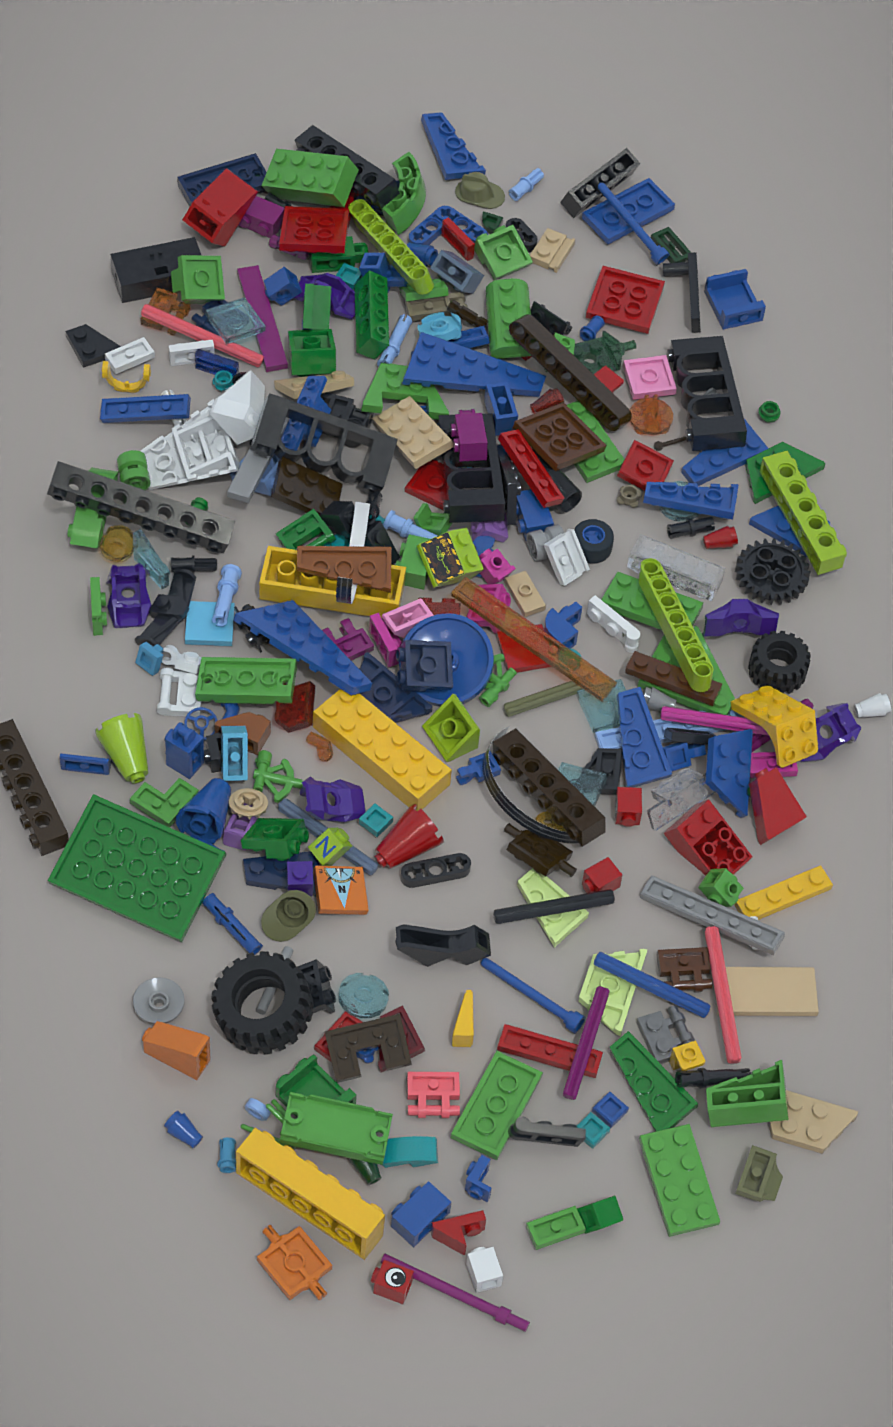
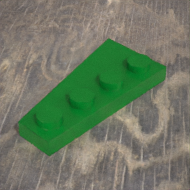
M629 1031L610 1046L611 1054L655 1132L674 1128L698 1107V1102L683 1087H677L673 1076Z

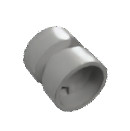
M559 524L546 527L544 532L539 529L527 533V546L534 561L548 558L544 544L559 534L564 533Z

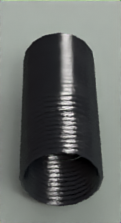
M532 449L565 498L561 504L554 506L561 513L572 510L580 502L582 492L561 470L554 471Z

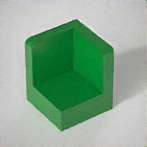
M615 1195L577 1208L586 1228L585 1234L623 1221Z

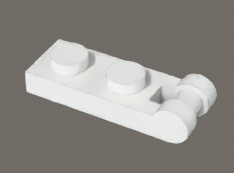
M596 595L593 596L588 602L587 609L590 619L604 627L608 634L620 640L627 652L634 653V651H637L640 631Z

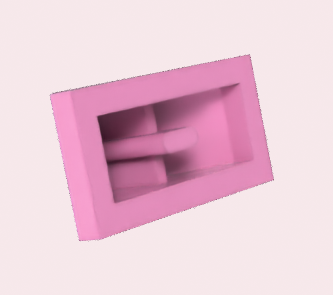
M421 598L382 614L383 620L393 634L405 638L408 632L420 621L434 616Z

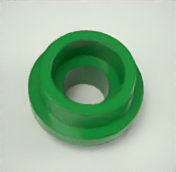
M773 401L764 402L758 411L759 417L766 422L777 421L781 414L778 404Z

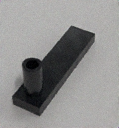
M697 252L688 253V262L663 263V276L689 275L692 333L701 332Z

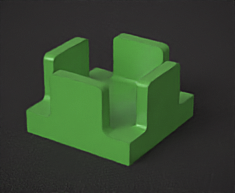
M181 255L178 257V268L171 271L173 293L181 292V298L185 304H205L210 301L225 300L221 256Z

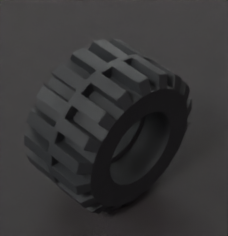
M770 631V635L767 633L763 634L761 639L758 638L755 641V645H753L748 665L750 678H753V683L755 685L759 684L760 687L771 686L782 693L787 692L788 694L793 693L794 689L798 690L801 684L805 682L811 661V654L808 652L807 644H802L803 640L800 637L795 638V634L791 632L790 634H785V631H780V633ZM770 660H782L786 662L788 666H778L772 663Z

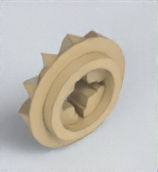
M250 788L240 789L232 793L229 798L232 814H238L239 818L246 816L250 820L252 816L259 818L261 813H266L268 806L267 797L258 790Z

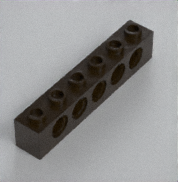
M11 719L0 723V771L4 776L1 777L5 790H10L13 795L10 798L14 809H19L22 814L20 815V821L23 828L29 829L31 833L29 839L34 849L38 848L41 856L65 848L69 841L68 832L14 720Z
M516 728L493 741L492 755L498 765H502L507 770L511 779L517 780L522 785L527 795L531 794L536 799L539 807L542 810H546L552 816L553 821L567 831L568 836L572 840H576L583 847L606 832L605 816Z

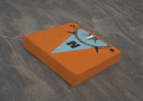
M314 867L313 874L318 914L366 915L368 913L363 867Z

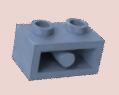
M445 250L440 251L430 267L438 273L437 277L447 283L450 282L454 285L453 288L456 291L474 294L485 276L453 252Z

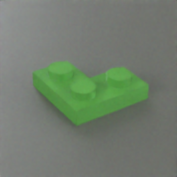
M178 778L165 794L144 782L131 796L130 804L159 823L171 827L176 821V816L180 809L199 790L181 778Z

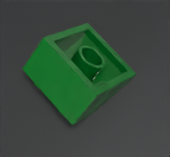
M332 329L288 331L289 359L292 375L303 377L308 374L323 375L336 371V347Z

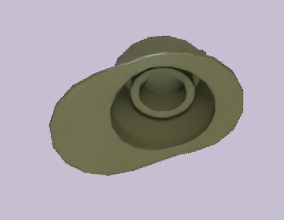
M480 172L464 174L462 181L458 183L455 189L458 199L482 208H497L505 201V194L500 186L489 182L488 178Z
M289 890L282 894L262 915L261 925L266 936L279 942L288 941L295 937L315 917L316 907L313 899L305 892L299 890Z

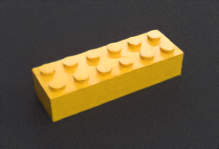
M268 546L259 582V599L280 603L293 600L300 606L364 616L379 613L382 618V614L401 606L406 567L391 565V593L357 585L353 603H341L336 601L337 580L297 571V550Z
M339 689L313 711V728L408 807L416 804V811L423 809L450 786L452 769L360 693L350 695Z
M254 1128L236 1150V1173L362 1259L365 1260L383 1237L385 1214H383L379 1206L367 1203L361 1199L358 1192L353 1189H346L340 1185V1182L330 1174L325 1175L319 1171L312 1161L303 1160L297 1156L291 1147L287 1145L282 1146L276 1142L275 1138L267 1131L261 1132Z

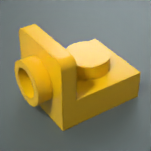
M695 1040L672 1048L669 1063L672 1070L680 1068L681 1071H688L703 1066L705 1058Z

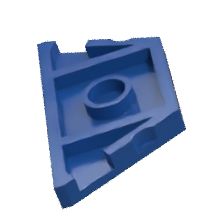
M779 505L750 518L749 525L775 538L779 542L784 540L786 546L793 544V550L800 549V554L807 557Z
M751 729L718 735L708 739L705 784L712 791H715L725 804L731 803L738 810L736 815L740 818L748 816L749 796L747 795V789L750 784L753 730Z

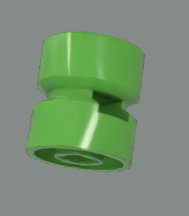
M130 450L120 454L117 458L120 482L147 490L151 482L145 454L137 450Z

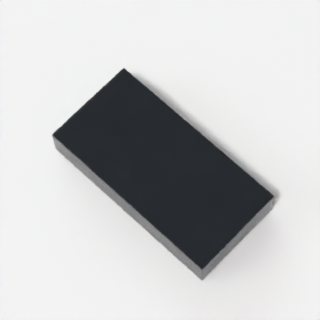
M668 727L665 728L664 737L670 741L707 745L708 739L716 736L710 731Z

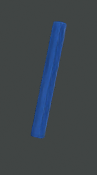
M599 952L594 959L595 966L700 1017L705 1018L709 1013L710 1004L603 952Z

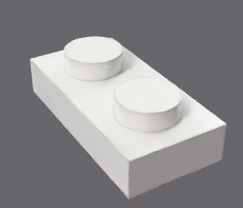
M144 337L105 353V360L109 361L110 367L115 374L155 358L154 350Z
M213 340L169 345L170 365L177 366L215 361Z

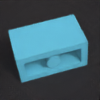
M221 726V774L224 781L248 780V733L246 726Z

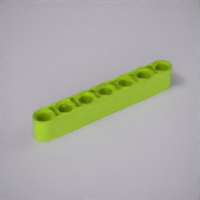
M363 199L350 203L348 209L356 227L380 253L386 254L388 262L418 294L423 295L432 291L434 283L427 267Z
M645 559L641 562L639 585L690 687L697 692L708 691L712 682L713 666L661 563L656 559Z

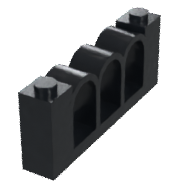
M723 336L671 340L670 349H667L668 362H671L673 371H676V383L682 388L681 404L687 410L686 426L688 429H686L685 435L686 441L691 444L692 451L745 447L747 428ZM717 368V371L714 372L691 373L687 371L693 369ZM710 388L722 389L723 394L711 395L693 394V392L708 391ZM728 412V416L702 418L697 416L699 414Z
M269 393L264 401L250 449L264 457H271L275 454L279 459L284 457L294 462L302 458L307 468L318 473L328 472L332 469L337 479L350 484L358 482L357 487L369 494L376 491L381 492L384 488L398 439ZM286 417L309 425L301 450H290L281 441V432ZM316 428L339 436L333 458L330 461H320L312 454L311 443ZM346 439L368 446L362 471L351 472L343 466L341 454Z
M492 413L482 414L488 442L487 460L459 461L458 452H454V448L441 454L444 461V479L447 482V500H443L444 514H448L449 523L504 521L505 499ZM439 415L437 425L453 442V439L456 438L451 437V424H455V415ZM482 466H488V467H485V468H459V467H482ZM489 487L491 488V489H472V490H464V489H463V488H489Z

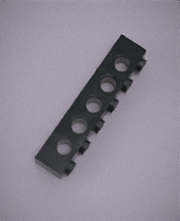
M310 126L294 140L297 146L296 151L348 156L359 169L351 189L357 196L361 195L369 204H374L382 209L400 194L395 178L316 126Z

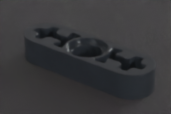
M456 853L410 862L401 869V882L406 887L415 888L464 878L470 873L471 860L466 854ZM456 863H460L461 866H464L463 869H459V867L456 866ZM432 866H439L443 872L439 875H433L429 869ZM422 869H425V877H423ZM413 872V875H416V878H411V876L408 875V873Z

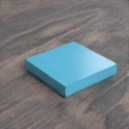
M190 601L186 617L185 644L232 646L235 603H231L227 624L217 626L216 623L212 622L217 602Z

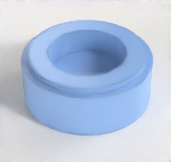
M250 1098L245 1105V1110L258 1120L266 1121L271 1114L265 1104L254 1098Z

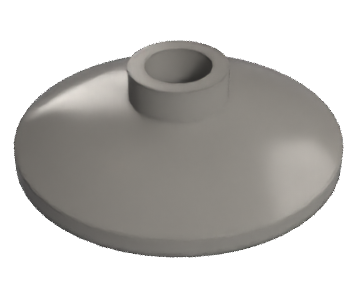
M158 977L146 980L134 993V1010L142 1020L151 1024H155L156 1021L163 1023L171 1022L183 1010V991L177 983L167 978ZM156 1003H162V1004H163V1006H161V1007H156V1006H154V1005H155Z

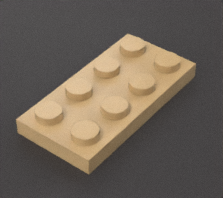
M410 396L372 418L374 425L383 434L398 439L396 443L397 450L415 469L453 448V442L448 435Z

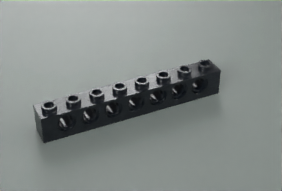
M60 461L56 464L47 491V495L52 496L55 500H65L74 503L79 508H89L95 510L100 515H110L119 518L121 522L140 525L145 530L161 532L168 538H178L184 540L189 545L205 547L213 553L224 554L229 545L235 520ZM74 484L79 490H73L69 485ZM91 492H97L101 497H95ZM114 500H121L123 505L116 504ZM136 507H142L146 512H139ZM158 514L165 515L168 520L161 519ZM180 522H186L190 527H184ZM202 529L209 530L212 535L205 534Z

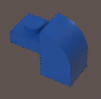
M364 253L359 267L362 277L369 270L386 277L388 293L391 287H407V281L389 264L385 253Z
M577 602L563 607L559 613L552 608L546 615L545 636L550 649L557 655L562 650L571 649L577 644L578 630L573 625L580 621L582 606Z

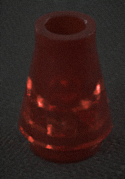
M550 388L534 403L530 404V408L535 414L563 402L565 403L557 388L553 390Z

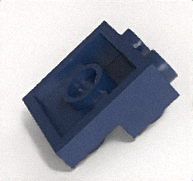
M404 640L400 647L397 648L396 660L401 662V670H398L397 683L402 685V691L425 692L427 689L451 690L453 688L451 642Z

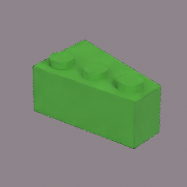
M782 1060L775 1062L774 1066L760 1070L759 1068L753 1070L752 1074L740 1079L735 1077L706 1088L707 1108L711 1127L789 1120Z

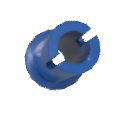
M593 316L592 320L581 328V339L585 342L595 340L596 334L605 325L604 320L600 316Z

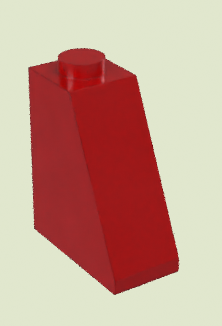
M777 767L771 771L765 768L754 775L756 780L749 784L757 839L760 845L807 817Z

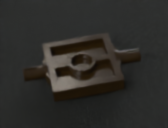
M510 823L504 828V832L515 838L509 842L506 850L513 854L516 859L532 867L537 873L545 877L555 870H562L570 877L576 873L577 868L567 863L573 851L560 842L544 838L529 830L520 831Z

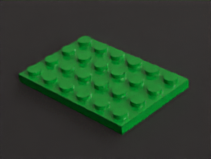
M93 794L47 881L51 885L182 943L227 854L225 851Z

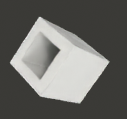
M478 1247L468 1253L466 1265L475 1292L478 1293L500 1287L503 1274L494 1247L487 1249L485 1247Z

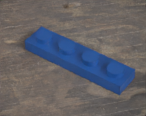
M189 394L102 399L100 420L102 423L187 419L190 415L191 397Z

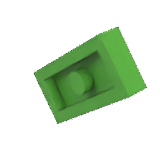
M576 1206L526 1223V1229L536 1250L585 1233L586 1230Z

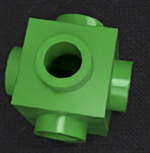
M727 868L710 869L698 887L707 899L725 907H732L738 901V896L744 889L738 882L737 877L730 873Z

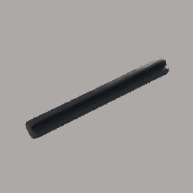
M608 889L495 909L493 917L496 924L609 905L614 903L615 896L613 890Z

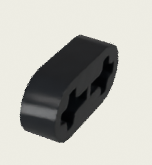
M509 219L506 222V227L514 225L528 253L532 252L537 245L538 239L536 234L521 219Z

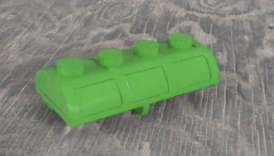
M515 278L492 281L486 286L485 290L490 356L497 359L531 356L509 333L510 323L523 315H531L528 284L524 280Z

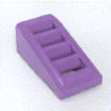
M232 814L224 830L223 844L246 850L242 849L241 839L258 818L252 816L249 820L246 816L239 818L238 814Z

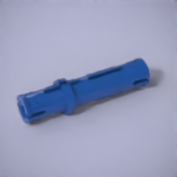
M214 893L209 894L203 900L202 904L216 917L215 921L219 925H223L248 953L256 955L262 949L263 945L233 915L234 911L230 907H226Z

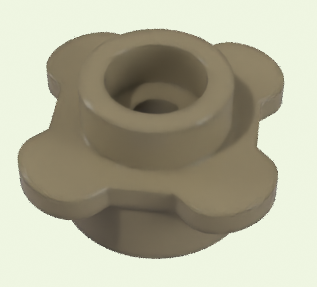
M633 485L622 486L620 488V496L617 497V503L635 508L639 504L638 498L641 497L642 493Z

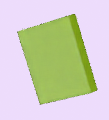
M452 694L422 725L446 762H450L478 748L480 729L456 694Z

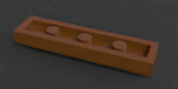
M634 651L625 669V673L710 706L714 705L722 689V683L712 680L708 691L697 692L690 687L680 667Z

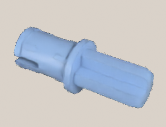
M537 168L528 176L521 177L519 182L508 191L510 192L509 196L514 201H518L525 193L533 190L534 185L544 177V173L540 168Z

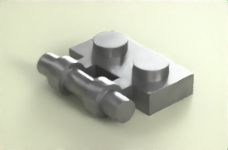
M676 1005L667 1009L670 1018L664 1019L661 1011L637 1018L636 1023L648 1050L660 1064L669 1062L672 1048L695 1041L692 1032L687 1030L685 1025L686 1019L683 1013L679 1012ZM676 1028L679 1037L673 1039L669 1029Z

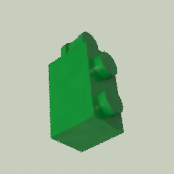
M348 236L345 253L309 252L312 273L336 272L340 270L344 263L355 267V263L362 262L364 253H369L368 245L366 243H353L352 236Z

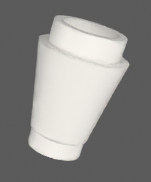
M878 693L858 704H854L858 718L886 716V713L891 712V705L887 694L881 695V693Z

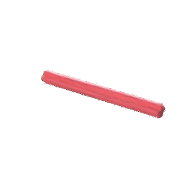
M145 304L142 308L141 315L197 341L213 340L215 349L256 367H260L263 362L264 356L149 304Z
M709 926L705 929V938L726 1058L729 1064L740 1063L742 1057L719 928Z

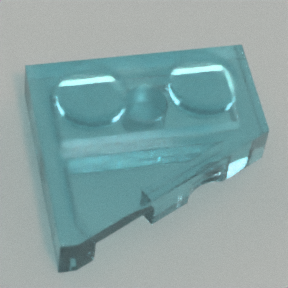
M141 529L133 533L134 560L149 570L150 578L162 590L169 586L170 571L166 564L161 561Z

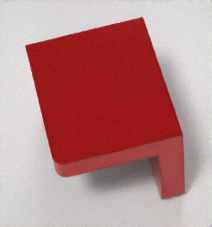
M606 365L594 374L612 393L624 383V379Z

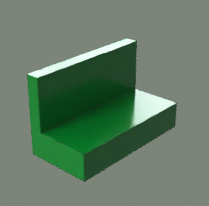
M305 284L302 329H329L331 286Z

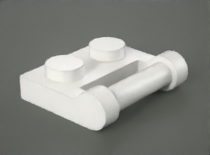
M171 668L161 669L160 679L162 680L160 702L157 704V713L164 716L186 717L192 709L201 707V701H197L195 696L199 673L174 671ZM171 682H178L176 705L170 704ZM196 711L190 716L198 717L201 711Z

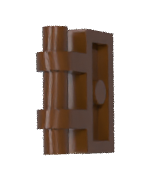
M707 947L663 949L657 951L660 977L670 976L671 981H664L665 983L681 991L694 990V992H702L703 989H712V979H702V974H710L711 970ZM692 975L693 980L680 981L679 976Z

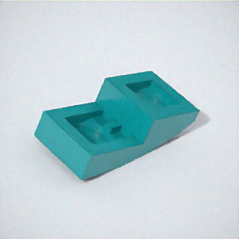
M436 1137L389 1138L387 1141L383 1161L385 1168L404 1164L419 1167L438 1163Z

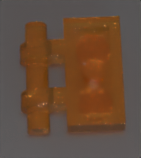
M160 288L156 289L149 302V305L169 314L171 311H176L175 316L180 319L188 316L191 310V304L177 301V293ZM141 317V325L162 330L164 325L146 317ZM168 328L167 332L174 336L177 331Z

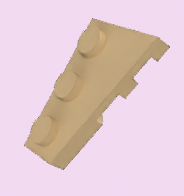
M344 371L315 375L327 378L322 393L354 386V377L346 374ZM307 377L274 380L275 389L293 399H298Z

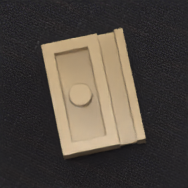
M547 228L530 254L533 264L546 269H554V272L557 273L574 247L575 238L569 239L567 235Z

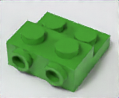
M505 225L500 226L494 230V233L490 235L484 233L475 239L474 251L481 264H486L494 281L533 263L514 225L505 227Z

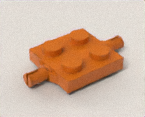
M268 1225V1229L266 1227L262 1232L270 1240L271 1244L267 1250L257 1256L259 1264L289 1300L308 1289L314 1293L318 1300H321L322 1297L324 1298L327 1295V1291L323 1289L318 1281L332 1270L333 1265L300 1226L288 1234L279 1236L272 1225Z

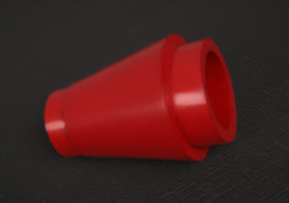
M725 526L703 536L706 549L733 548V545L738 544L734 526Z

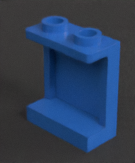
M747 269L713 275L706 279L704 293L723 330L763 321L766 306L763 300H756L747 282Z

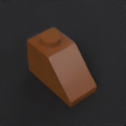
M251 712L221 719L214 724L215 733H221V726H246L248 752L258 755V752L261 751L271 734V721L263 715H256Z

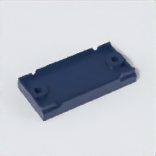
M254 153L178 176V187L181 189L189 206H191L192 202L225 169H229L258 192H265L266 190L262 187V183L267 172L257 154Z

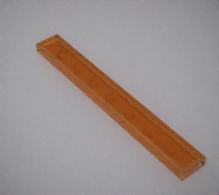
M465 577L452 591L451 596L600 701L603 702L616 687L617 682L469 578Z

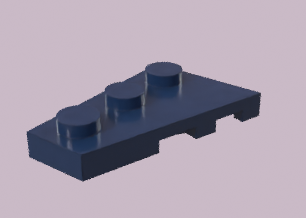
M311 851L293 854L290 859L284 861L276 860V858H266V856L243 859L246 885L272 890L277 888L287 889V862L312 861L314 869L315 866H319V861ZM313 874V894H315V897H316L314 874Z

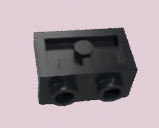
M317 959L297 966L302 971L311 990L314 1007L311 1009L312 1013L324 1009L330 1014L334 1013L336 996L330 986L332 975L329 968Z

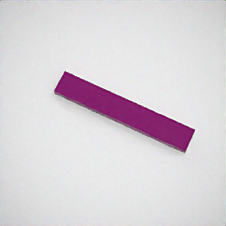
M259 266L237 268V275L260 353L264 356L263 363L266 372L288 369V362L270 302L265 293L266 289Z

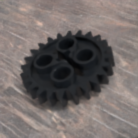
M764 538L763 544L756 540L754 547L748 544L746 550H741L735 567V572H737L736 580H740L739 587H746L745 594L753 593L752 599L759 596L761 597V603L765 599H769L770 605L773 604L774 600H777L782 605L783 599L790 603L792 597L798 599L799 593H804L811 573L808 570L810 564L805 563L806 556H799L800 549L792 550L793 544L786 547L784 540L777 544L775 538H773L772 543H768L766 538Z

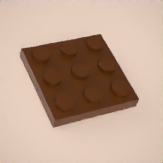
M564 402L516 420L512 427L514 430H520L528 444L554 471L605 451L607 446Z

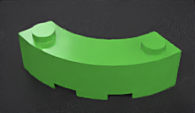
M407 152L392 163L398 181H400V194L381 209L387 225L398 235L407 230L420 214L426 197L423 177L416 159L410 152Z
M93 467L89 470L95 474L118 481L119 471ZM91 492L93 496L101 497L99 493ZM76 507L73 524H69L67 536L71 538L70 544L99 548L102 545L107 516L100 515L95 510Z

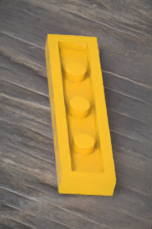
M820 865L740 898L734 906L739 913L748 917L756 916L760 920L832 889L833 884Z

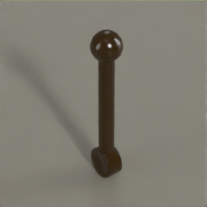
M686 436L663 443L657 441L654 443V449L661 451L665 446L686 441Z

